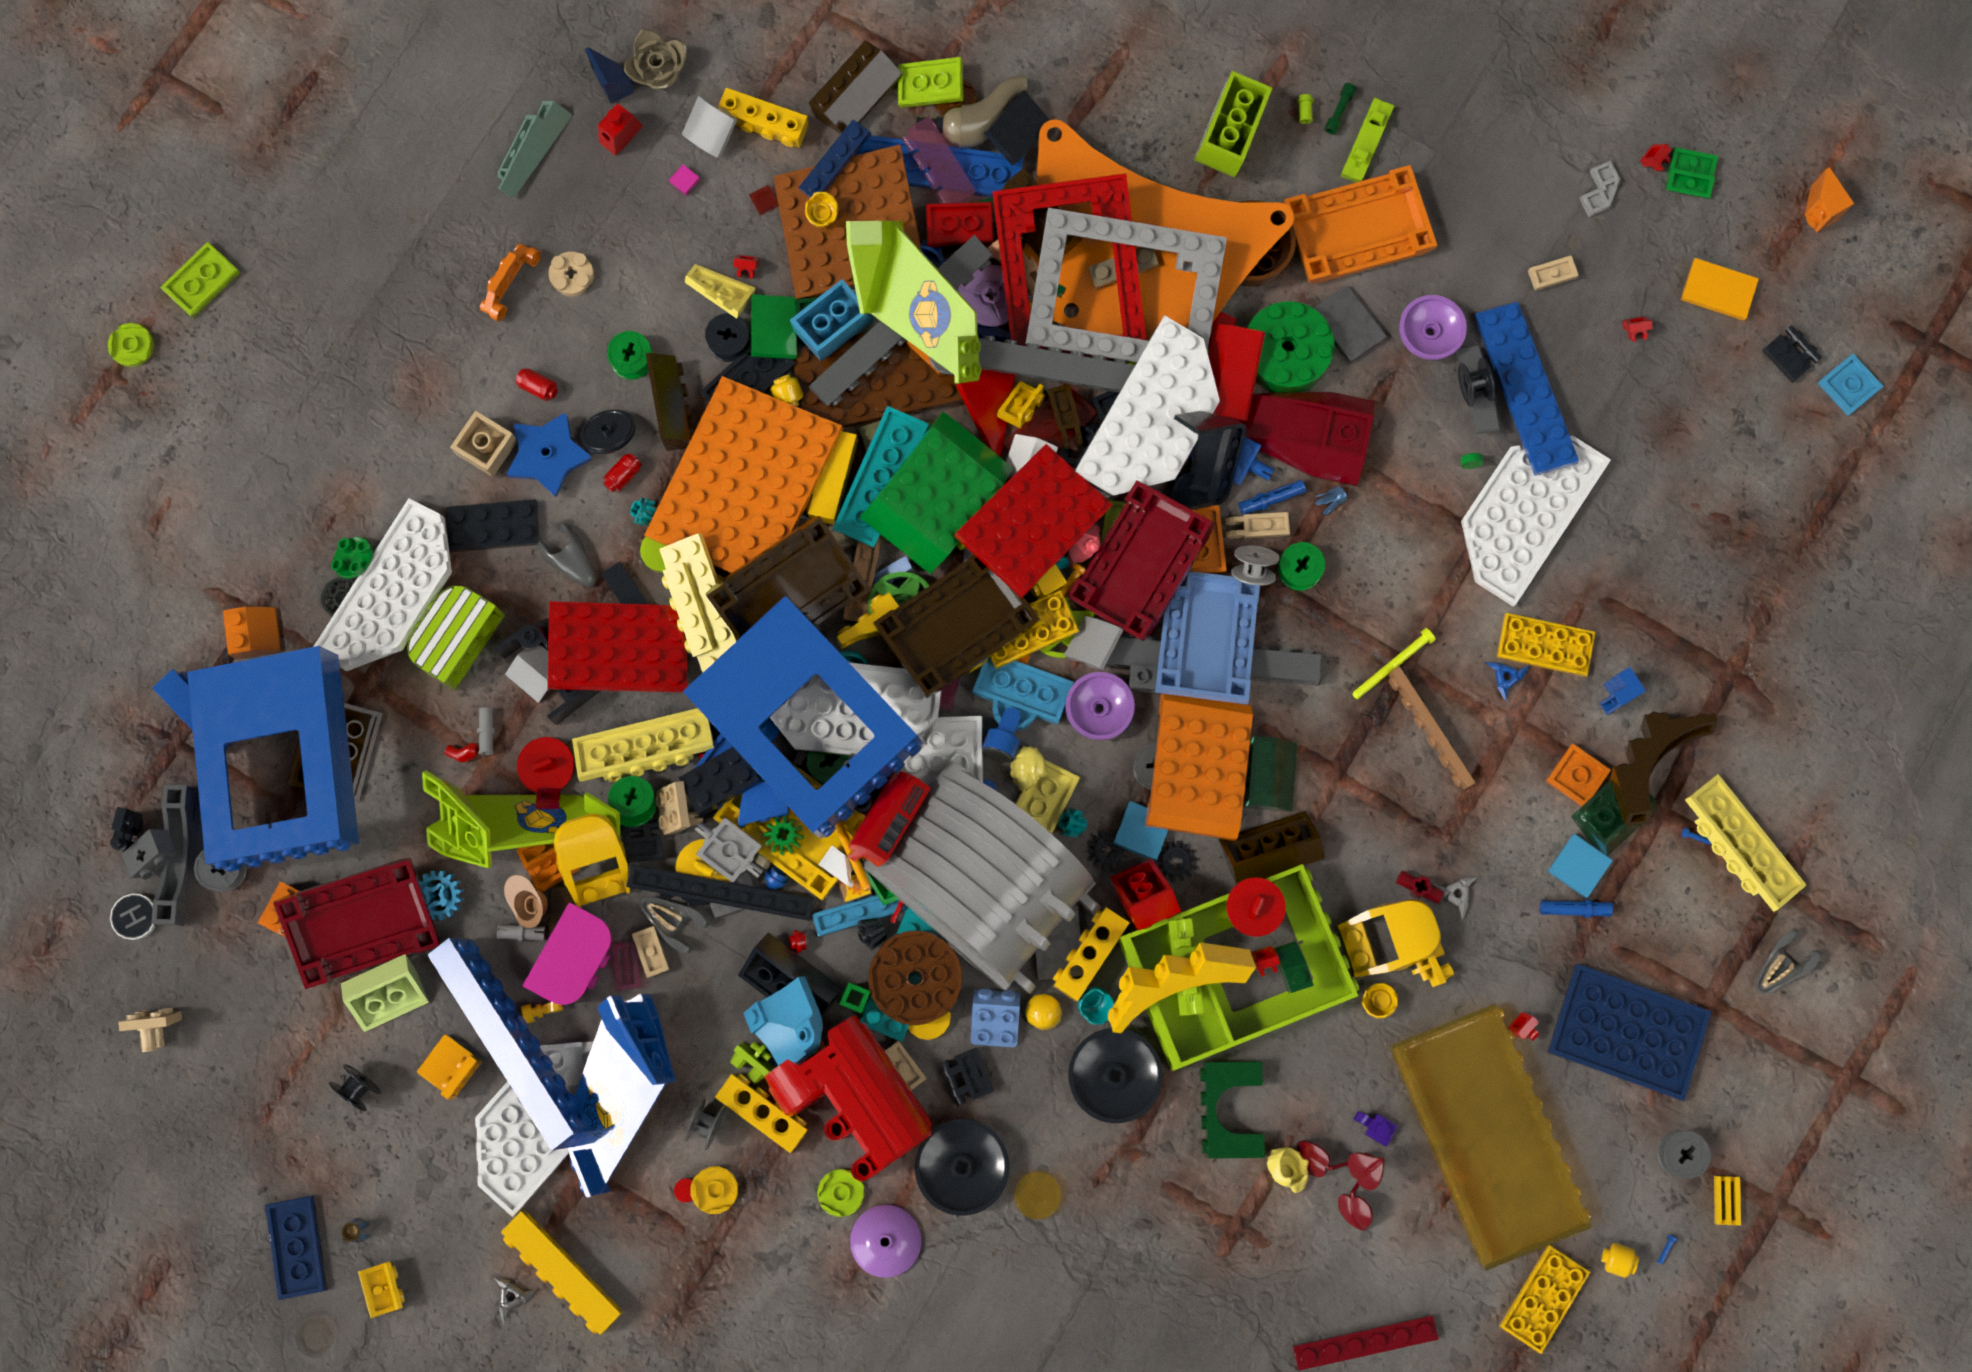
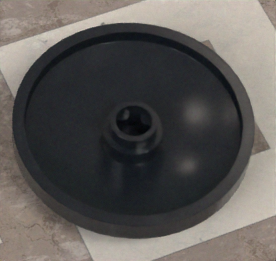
M1107 1028L1091 1034L1076 1048L1069 1064L1068 1080L1075 1101L1088 1115L1107 1123H1125L1141 1117L1154 1105L1161 1091L1163 1071L1156 1050L1144 1037L1128 1029H1125L1122 1033H1114L1112 1028Z
M971 1119L949 1120L933 1128L931 1136L921 1142L915 1157V1178L921 1193L935 1208L951 1215H973L990 1207L1004 1191L1009 1177L1007 1150L999 1136L983 1123Z

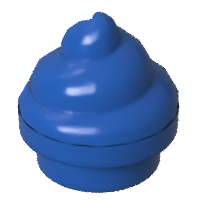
M776 866L768 869L765 875L768 889L773 890L784 887L787 883L788 875Z

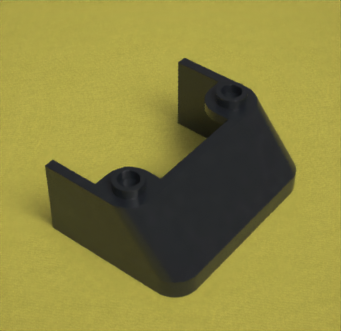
M1205 411L1175 415L1174 419L1198 434V440L1190 470L1176 476L1172 490L1161 491L1160 493L1191 510L1224 503L1228 499L1246 434L1245 424L1236 419Z
M549 618L522 627L497 646L495 650L506 659L521 646L530 649L543 642L548 649ZM559 689V694L565 702L547 715V717L557 725L602 690Z

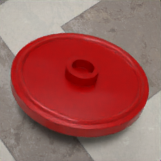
M541 737L532 740L522 749L517 760V773L521 782L535 793H537L538 788L563 789L571 780L575 768L571 750L562 741L552 737Z
M1254 877L1239 882L1231 890L1227 898L1226 911L1229 921L1239 932L1251 937H1261L1272 933L1280 926L1285 916L1286 904L1282 892L1274 883L1263 878Z

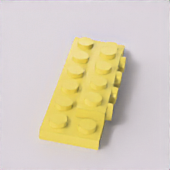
M698 533L659 550L666 570H663L665 576L662 577V582L672 595V598H670L672 609L677 610L680 619L677 620L678 628L686 635L685 648L688 653H692L693 657L697 656L702 672H704L737 641V638L705 595L719 580L702 533Z
M698 708L572 739L577 775L580 782L602 776L605 781L617 782L622 776L631 775L639 777L644 774V771L651 769L663 771L667 768V765L675 763L678 766H684L689 763V760L694 759V754L714 748L710 721Z
M1719 774L1712 777L1685 799L1699 817L1694 821L1698 825V833L1709 839L1712 843L1713 852L1724 858L1729 872L1736 874L1742 881V888L1753 896L1759 893L1773 912L1780 909L1806 886V883Z

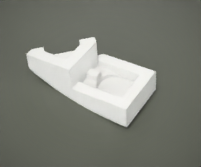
M831 846L819 865L852 888L854 881L851 880V872L854 869L851 862L844 853Z

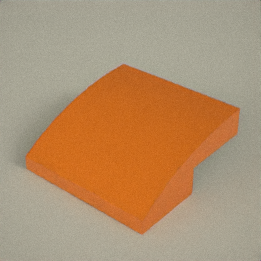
M554 843L521 847L516 850L537 890L543 892L563 880L556 863L557 854ZM580 868L571 870V874L573 875L577 873L578 871H580Z

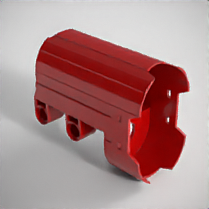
M853 1015L828 1031L829 1046L801 1065L787 1059L769 1072L765 1079L770 1087L768 1089L787 1116L793 1117L825 1094L828 1096L839 1114L825 1124V1136L830 1140H842L850 1134L854 1135L866 1154L852 1164L851 1174L856 1180L865 1181L931 1136L932 1120L866 1023L862 1024ZM835 1123H839L842 1127V1132L839 1136L835 1135L832 1131ZM861 1163H865L869 1168L867 1176L859 1172V1165Z

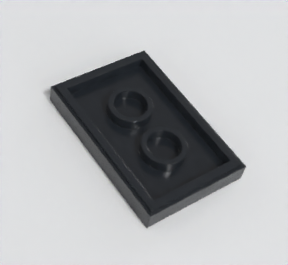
M1023 90L986 129L984 134L1011 166H1014L1039 139L1041 127L1050 119L1029 94Z

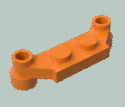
M521 243L515 247L513 252L509 251L508 255L501 260L495 276H492L488 282V287L486 288L488 290L487 296L481 302L480 310L489 314L490 318L498 322L502 321L507 313V306L500 303L502 297L524 263L532 267L538 264L541 258V251L534 247L529 248Z

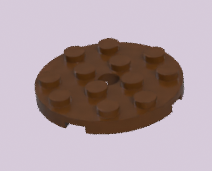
M907 931L891 937L878 950L870 964L868 981L872 998L885 1015L899 1023L918 1026L935 1022L952 1009L961 992L963 975L956 953L943 939L924 931ZM912 972H920L922 975V980L917 985H913L909 981V976Z

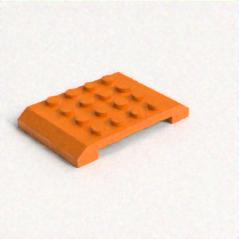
M1411 165L1390 170L1388 174L1309 196L1301 194L1286 198L1283 201L1292 209L1294 214L1292 225L1295 231L1296 244L1309 283H1322L1421 256L1437 247V242Z
M1161 693L1158 714L1160 715L1145 826L1232 841L1237 840L1241 827L1253 719L1252 706Z

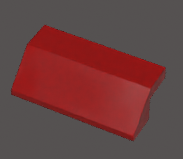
M1214 324L1208 357L1220 401L1213 414L1248 421L1265 332L1233 325Z

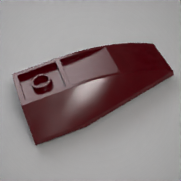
M1335 392L1253 393L1248 421H1238L1246 426L1245 436L1262 445L1259 452L1312 477L1357 486L1366 456L1374 417L1375 401Z

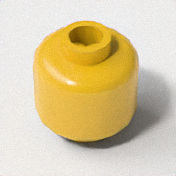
M790 375L775 379L773 381L774 384L771 386L773 397L793 406H798V401L803 397V391L798 379Z
M1614 1242L1609 1249L1604 1248L1601 1262L1605 1263V1270L1608 1273L1627 1278L1630 1274H1635L1639 1256H1636L1633 1248Z

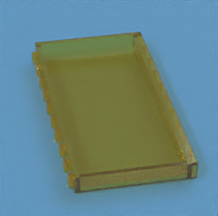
M1496 1003L1389 1046L1477 1260L1482 1269L1486 1271L1592 1228L1589 1223L1592 1220L1590 1213L1586 1207L1583 1208L1580 1202V1198H1582L1578 1186L1576 1184L1573 1185L1571 1181V1169L1568 1163H1564L1560 1155L1562 1148L1558 1140L1553 1139L1550 1132L1553 1131L1551 1122L1547 1117L1544 1118L1541 1111L1543 1108L1542 1101L1538 1095L1535 1096L1532 1090V1086H1534L1530 1074L1525 1073L1523 1069L1524 1059L1521 1053L1515 1050L1512 1043L1515 1042L1514 1036L1510 1029H1506L1503 1022L1505 1020L1504 1012L1500 1006L1497 1007Z

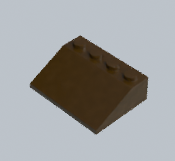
M344 703L354 800L359 802L383 713ZM298 738L286 785L305 789L300 738Z

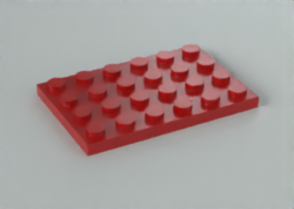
M1047 444L955 534V537L1021 598L1038 583L1113 505L1078 472H1075L1076 470Z
M549 601L547 689L683 692L688 687L687 650L685 648L687 638L685 633L681 632L678 628L677 620L680 618L677 610H673L671 605Z

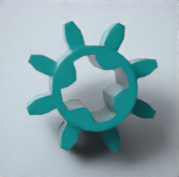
M640 498L639 501H635L632 504L630 514L635 517L634 523L649 526L657 510V507H654L655 501L648 498Z
M1068 808L1067 812L1061 814L1058 823L1059 827L1064 829L1063 835L1078 838L1079 834L1086 830L1087 819L1082 817L1083 811Z

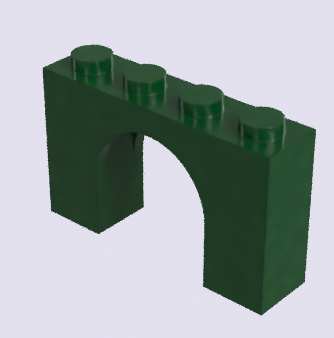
M1262 1062L1203 1063V1068H1199L1200 1082H1204V1091H1200V1105L1205 1106V1115H1201V1130H1205V1139L1201 1140L1202 1154H1206L1207 1159L1265 1158L1264 1134H1235L1229 1132L1220 1124L1216 1114L1218 1099L1227 1089L1235 1086H1263Z

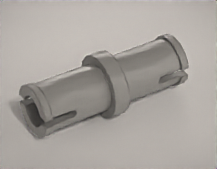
M479 708V728H477L479 754L492 755L494 754L493 735L495 734V728H493V708Z
M498 924L497 927L499 929L497 931V939H518V942H523L524 940L545 941V926L525 928L520 924L519 926Z

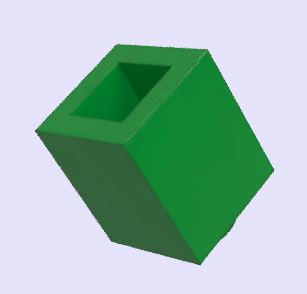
M848 983L840 1005L863 1014L871 996V991Z

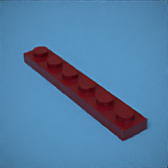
M1433 1315L1297 1344L1292 1347L1297 1369L1300 1371L1439 1339Z

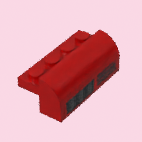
M902 771L893 772L848 844L851 851L847 857L854 862L864 857L877 867L886 863L931 787L909 773Z

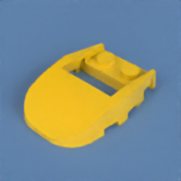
M588 814L568 820L558 828L554 838V847L557 854L556 863L576 906L582 908V905L623 892L630 893V888L626 887L628 864L624 845L618 836L613 822L608 817L601 814ZM616 857L618 869L576 882L573 881L571 870Z
M1417 899L1384 903L1338 925L1354 970V976L1357 978L1407 969L1409 966L1431 957L1438 950L1441 942V933L1432 909L1426 903ZM1384 915L1399 960L1378 966L1363 921Z

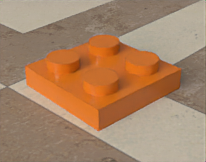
M1572 743L1545 782L1582 808H1585L1611 770Z

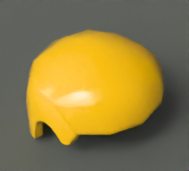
M816 192L806 202L805 215L809 222L816 227H828L837 219L839 206L834 196L829 193Z
M1375 983L1365 990L1362 1005L1372 1017L1385 1019L1391 1016L1397 1009L1398 995L1391 986L1385 983Z
M1043 993L1034 995L1027 1002L1025 1015L1027 1021L1034 1027L1046 1031L1055 1028L1061 1022L1063 1012L1060 1003L1054 997Z

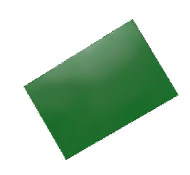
M751 294L752 357L796 359V333L790 322V319L796 315V297Z

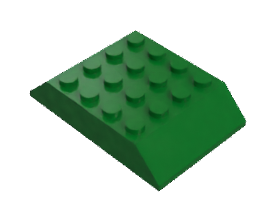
M942 411L859 518L931 574L958 544L959 540L955 537L956 532L1000 490L1013 467L947 413Z

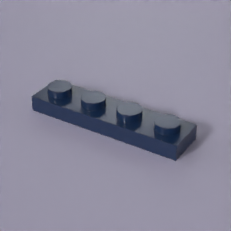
M853 119L798 187L799 190L809 198L816 192H826L872 135L870 131Z

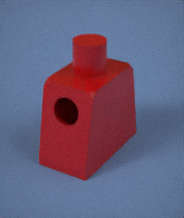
M618 103L608 111L607 115L597 126L599 143L617 156L643 125L633 114Z

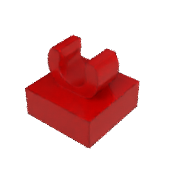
M1654 144L1648 149L1640 162L1644 167H1653L1655 171H1663L1664 168L1661 163H1670L1671 159L1668 154L1671 148L1667 144Z
M738 254L734 258L733 266L738 268L737 277L740 278L742 276V270H747L749 272V279H752L755 275L754 270L759 267L760 257Z
M1645 316L1622 320L1623 329L1629 332L1628 337L1632 342L1636 341L1635 336L1638 332H1641L1642 339L1646 340L1648 338L1646 330L1652 329V320Z
M1273 946L1251 952L1256 969L1262 977L1265 976L1264 969L1271 967L1274 973L1277 972L1276 965H1279L1280 962Z
M1521 1012L1507 1028L1512 1035L1523 1040L1526 1037L1534 1041L1540 1035L1534 1029L1539 1022L1533 1016Z

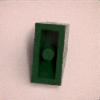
M1296 941L1274 948L1279 957L1280 964L1278 966L1288 994L1314 986L1306 961Z

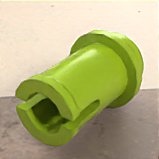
M1302 94L1297 100L1299 105V123L1301 124L1313 122L1312 104L1314 99L1311 94Z

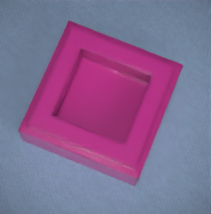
M684 164L669 179L670 184L686 196L700 181V177Z

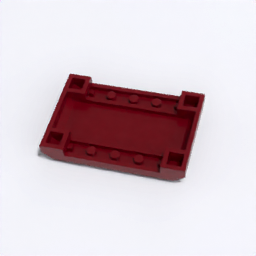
M1136 480L1125 498L1127 503L1099 547V550L1081 579L1077 578L1066 597L1144 642L1154 631L1210 538L1214 522Z
M411 858L399 859L287 895L273 902L305 989L393 960L404 954L421 953L436 948L441 944Z

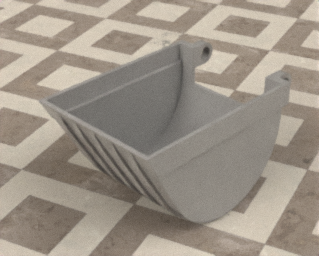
M950 761L929 785L931 787L930 791L888 861L879 867L867 859L861 864L868 873L1002 990H1006L1014 981L1030 994L1036 986L1019 970L1038 948L1045 951L1051 943L1046 938L1063 918L1068 922L1072 920L1076 915L1072 908L1077 902L1093 915L1097 913L1098 909H1102L1097 902L1087 895L1096 883L1081 862L1041 824L1005 796L980 782L964 767Z

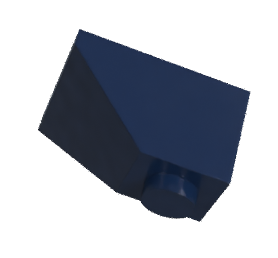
M589 47L585 48L590 65L611 104L634 93L632 88L634 81L625 74L620 64Z

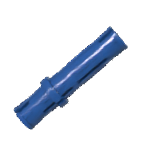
M1300 479L1264 494L1260 492L1256 494V497L1238 502V507L1242 515L1260 509L1263 511L1268 506L1306 493V488Z
M1587 899L1580 902L1540 900V915H1579L1591 918V916L1612 917L1613 914L1612 902H1591V900Z

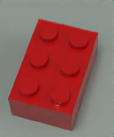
M1152 858L1110 877L1118 900L1138 931L1147 929L1163 919H1169L1181 912L1173 889Z

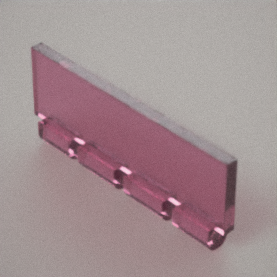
M930 116L907 129L909 134L904 136L902 140L910 152L917 148L919 149L913 155V158L921 171L930 167L931 170L924 175L933 190L942 186L943 189L936 193L942 204L960 203L976 193Z

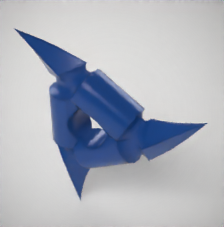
M1484 662L1496 670L1495 675L1497 685H1499L1497 687L1507 702V689L1523 678L1529 665L1517 670L1498 662ZM1503 674H1510V680H1505Z

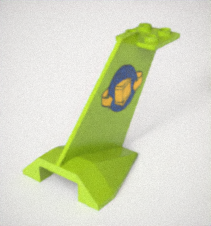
M846 221L847 248L860 314L871 313L953 373L955 383L979 381L981 374V365L979 364L981 344L977 335V312L904 233L903 221Z
M427 770L422 772L423 791L439 801L441 817L439 821L426 827L427 844L443 856L490 868L492 867L491 851L554 843L555 833L563 823L588 814H601L608 817L613 822L620 838V812L588 792L584 794V798L580 795H561L559 809H536L537 795H465L461 788L447 779Z

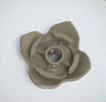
M642 29L634 41V56L628 58L625 62L624 72L634 82L647 85L650 89L669 88L678 80L680 70L685 64L687 55L686 45L679 40L665 42L659 34ZM658 62L660 65L654 66V63Z

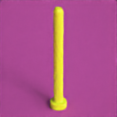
M1427 628L1421 631L1422 635L1353 691L1352 696L1355 699H1359L1427 642L1433 643L1436 638Z

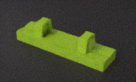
M1374 97L1340 177L1355 183L1363 180L1394 105ZM1372 121V122H1374V123L1379 124L1380 126L1374 125V124L1369 123V122Z
M1192 918L1168 921L1172 956L1190 958L1192 952L1196 949ZM1201 986L1177 992L1179 1016L1204 1014Z

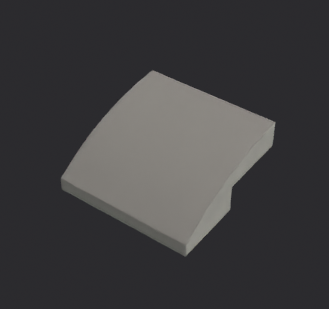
M698 96L682 135L716 158H721L737 119L724 108L715 106L705 96Z
M1084 616L1078 627L1079 633L1074 635L1064 656L1070 660L1082 662L1091 668L1103 670L1123 629L1105 621Z

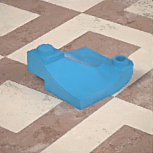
M797 977L775 994L762 1001L755 1002L743 1013L751 1034H756L771 1052L778 1066L787 1059L800 1065L820 1046L823 1029L822 1018L805 977Z

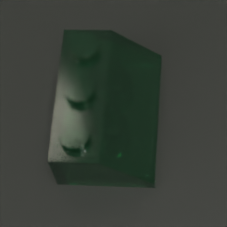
M1254 736L1252 738L1246 808L1292 812L1297 754L1296 743L1270 737Z
M1611 780L1571 816L1587 839L1606 856L1610 855L1642 825L1625 826ZM1649 794L1652 807L1651 817L1657 809L1656 799Z

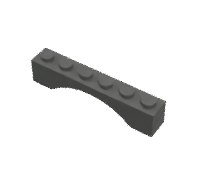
M163 785L162 813L164 830L169 831L177 854L162 868L159 886L153 900L151 924L184 926L196 794V789L187 785Z

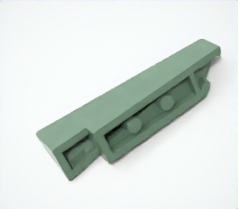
M543 101L537 115H526L498 170V178L502 180L498 187L499 190L510 197L517 195L572 118L570 112L554 101Z

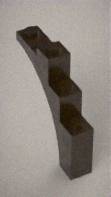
M1652 712L1644 715L1641 724L1644 738L1629 740L1626 749V757L1629 764L1624 763L1614 766L1610 777L1625 826L1649 822L1652 812L1649 798V779L1654 768L1668 752L1680 744L1697 737L1713 734L1718 722L1715 714H1699L1692 717H1676L1674 719H1669L1667 712Z

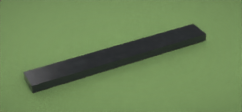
M636 864L630 865L626 887L807 921H810L814 903L813 897Z

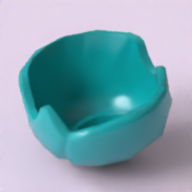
M1096 986L1085 990L1078 1000L1080 1014L1090 1024H1104L1109 1021L1108 1012L1114 1005L1110 993Z

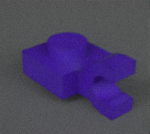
M1357 1111L1353 1120L1367 1127L1364 1133L1366 1136L1387 1147L1398 1127L1378 1114H1375L1372 1119L1363 1112Z

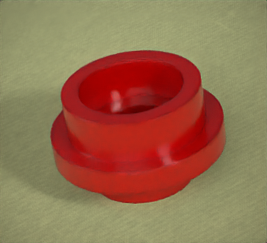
M793 930V935L789 936L790 948L794 949L796 953L806 950V938L803 931Z

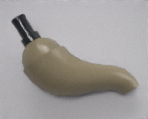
M1027 76L1007 78L986 98L971 105H961V107L953 108L944 116H936V118L917 116L916 131H935V134H942L945 140L952 145L958 146V148H971L982 145L989 141L984 134L986 129L1021 91L1027 90Z

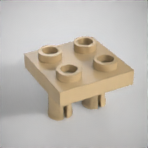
M684 781L674 782L656 791L655 800L660 813L659 827L662 830L663 836L673 835L692 825H698L700 822L703 823V818H698L699 815L696 811L688 812L687 803H691L685 791Z
M173 1008L158 1009V1011L151 1013L149 1010L136 1011L135 1014L126 1015L127 1019L118 1022L119 1031L137 1029V1031H140L142 1052L154 1051L165 1046L163 1027L181 1021L182 1013L181 1011H173Z

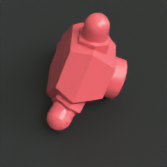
M1093 525L1069 550L1067 558L1070 565L1068 567H1072L1076 562H1084L1094 552L1099 550L1101 543L1099 526Z

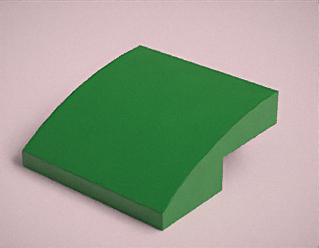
M1674 147L1668 170L1666 190L1710 199L1718 156Z

